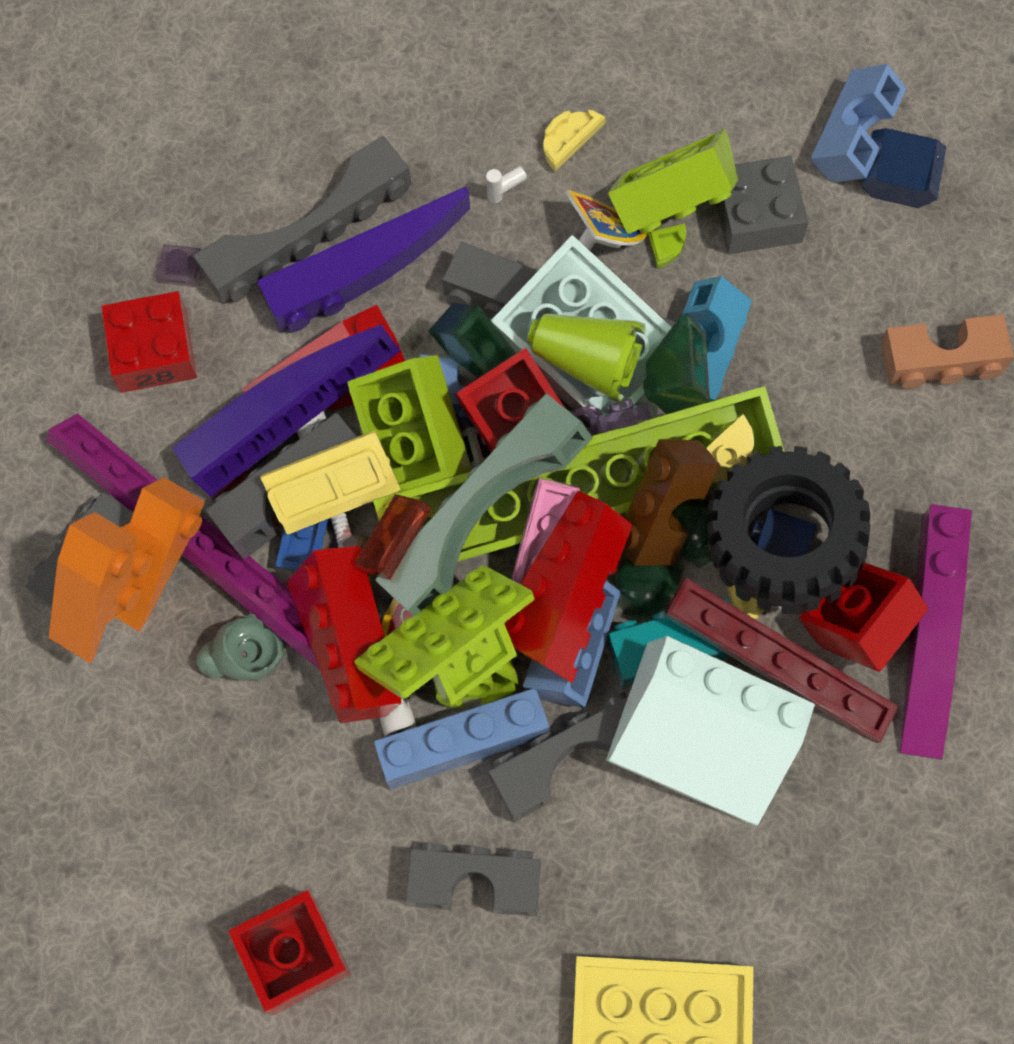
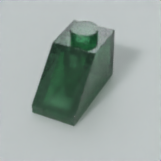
M452 303L428 330L452 360L477 378H480L517 354L479 306Z
M688 313L678 318L646 361V379L643 381L644 393L647 399L659 407L666 415L710 401L706 333Z

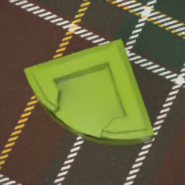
M685 223L648 232V239L657 269L670 264L681 253L686 238Z

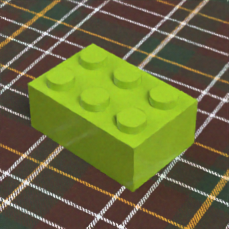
M438 355L412 358L347 382L362 433L366 434L376 430L386 456L390 459V465L401 487L400 491L393 494L471 472V464Z

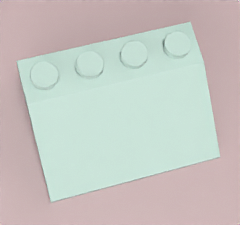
M573 235L491 320L488 331L513 355L526 348L556 395L598 434L610 431L690 345ZM544 314L633 320L645 323V334L637 332L635 342L642 344V349L628 388L620 386L618 390L624 396L622 401L617 402L609 399L532 352L533 344L527 342L528 333L534 319L541 320Z
M666 636L648 642L606 761L741 821L758 826L803 744L815 704Z

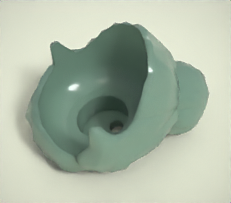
M252 613L242 619L233 620L223 625L218 630L214 640L205 643L196 656V665L203 674L211 678H220L226 675L232 679L243 681L261 680L275 671V668L284 657L283 641L270 628L264 627L263 622ZM257 645L259 646V648H260V650H261V656H260V658H259L258 660H257ZM242 651L247 653L245 658L240 655Z

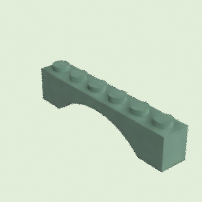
M546 393L539 402L532 404L527 409L524 418L510 433L501 437L496 445V449L485 461L471 470L463 485L441 503L439 511L430 521L414 532L408 545L385 564L382 573L375 581L407 611L416 616L421 610L431 604L437 596L448 592L452 588L454 571L461 549L471 530L483 514L504 494L521 483L544 473L565 469L593 438L577 417Z

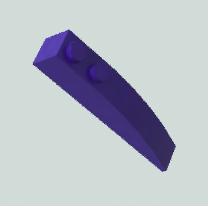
M466 186L257 280L261 295L280 333L286 330L292 332L299 331L310 323V319L321 314L330 316L340 312L345 307V303L385 282L416 260L441 239L470 210L469 191Z
M381 324L337 341L266 378L221 409L172 447L191 479L212 497L350 391L348 381L373 373L398 354L400 349Z

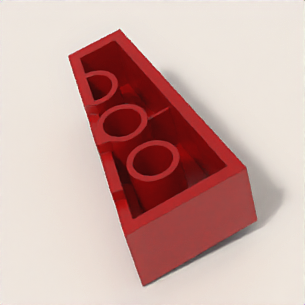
M577 490L520 585L532 591L535 599L504 623L516 651L572 684L578 671L573 666L579 650H586L591 634L587 631L595 609L601 610L606 597L603 593V587L607 576L615 573L632 528V524L606 503Z
M351 546L314 550L286 583L327 688L330 704L335 710L340 724L386 717L402 704L401 698L358 670L355 664V660L364 654L370 646L385 638L361 547Z

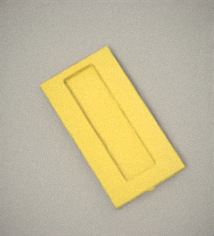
M376 430L262 474L260 477L279 522L282 523L287 535L401 490L390 465V459L386 456Z

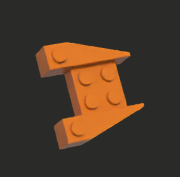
M163 477L142 488L131 521L125 526L119 527L96 512L70 524L57 560L49 638L88 663H91L95 658L105 627L114 617L140 632L150 617L190 538L197 533L201 526L202 518L199 515L205 501Z

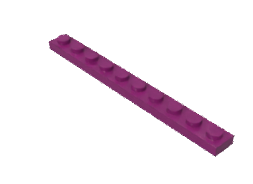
M78 413L48 429L46 441L132 512L135 510L142 488L158 480ZM199 515L202 518L201 526L197 533L190 538L182 555L319 669L289 589L250 556L243 560L224 534Z

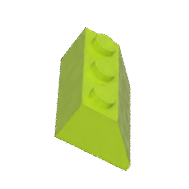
M721 129L624 172L608 194L627 234L640 230L641 234L648 233L662 225L660 220L674 215L676 220L681 219L696 211L695 206L709 201L710 205H713L732 195L730 191L735 187L738 176L726 129Z

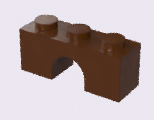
M658 440L625 516V519L632 524V528L623 552L634 566L675 564L689 532L672 511L686 500L705 499L720 466L719 462L699 440Z

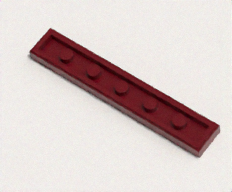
M687 577L681 581L663 615L792 694L814 703L815 708L858 734L876 743L882 742L898 709V705Z

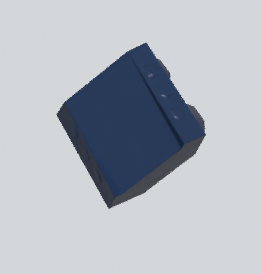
M889 128L873 130L871 138L880 149L867 178L861 179L862 188L874 199L914 208H920L936 201L946 146L938 139Z

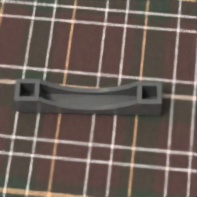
M383 135L352 155L347 171L338 187L322 205L309 215L287 227L267 233L246 236L224 235L193 255L197 268L223 304L231 299L232 301H239L249 294L251 287L257 283V280L283 269V266L294 259L303 260L312 254L316 245L325 239H337L345 232L347 225L358 218L360 220L368 219L376 212L378 206L386 200L401 198L411 185L409 166Z

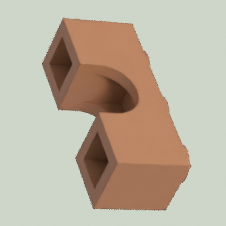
M1004 314L964 319L957 333L960 347L952 350L942 349L931 341L926 323L887 328L881 341V347L889 385L901 384L902 388L912 389L923 385L925 381L940 379L942 384H952L961 381L964 376L979 375L980 379L986 380L1002 375L1014 358Z

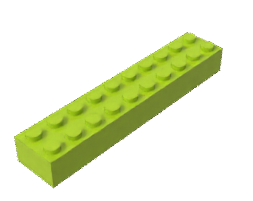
M763 386L592 436L593 438L565 469L544 473L527 480L498 499L471 530L461 549L458 561L521 543L538 477L577 486L580 488L579 491L606 503L617 513L621 514L628 512L633 496L638 489L648 461L659 439L699 440L704 447H707L731 423L744 414L752 428L754 440L752 453L759 451L761 456L770 454V447H783L766 387ZM470 472L373 500L389 559L397 556L408 545L414 532L430 521L439 511L441 503L463 485ZM718 482L712 483L710 487L716 486Z

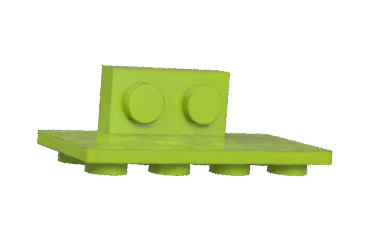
M480 566L478 569L468 573L462 581L448 592L437 596L431 604L421 610L416 616L405 620L395 631L380 642L370 646L364 654L355 660V664L358 670L402 699L407 698L433 678L441 699L452 706L517 656L504 623L535 599L530 589L487 566Z

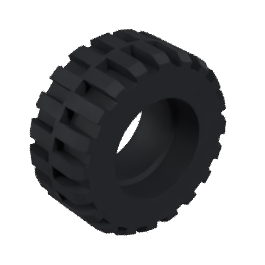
M782 446L770 447V454L761 456L760 452L757 451L746 456L747 464L743 467L740 463H735L727 471L728 481L724 479L719 480L716 485L714 500L709 501L707 512L711 559L714 567L719 568L720 578L727 587L734 585L736 596L745 602H748L751 597L757 599V608L770 611L772 605L782 606V614H794L795 606L803 605L807 612L819 609L821 599L825 598L827 602L832 603L841 597L842 587L850 588L857 579L858 569L863 568L867 557L871 513L869 502L863 499L864 489L860 482L856 479L850 481V470L842 463H837L835 466L830 464V455L818 451L816 456L807 454V447L794 446V452H783ZM793 503L808 507L819 514L826 522L829 533L827 539L812 552L796 557H781L759 548L749 537L748 527L751 521L766 508L777 504Z

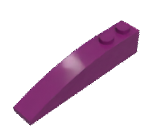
M930 504L921 520L915 588L929 609L911 631L900 754L938 760L943 759L965 598L972 510Z

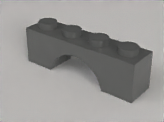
M336 412L330 418L323 419L315 424L311 432L299 441L284 447L279 456L267 465L253 470L247 479L232 491L221 494L214 501V504L206 509V512L243 560L276 536L274 526L275 512L260 478L261 475L356 438V435Z
M625 692L607 700L603 704L605 709L593 716L589 712L576 716L567 723V730L555 736L552 732H547L537 737L530 743L532 748L517 756L515 751L493 762L495 768L489 771V778L513 823L551 803V777L557 765L566 756L578 750L591 748L609 752L628 699Z

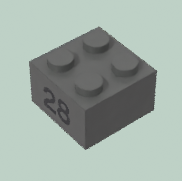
M792 156L735 164L738 181L733 190L730 191L732 195L716 203L728 255L803 243L809 222Z

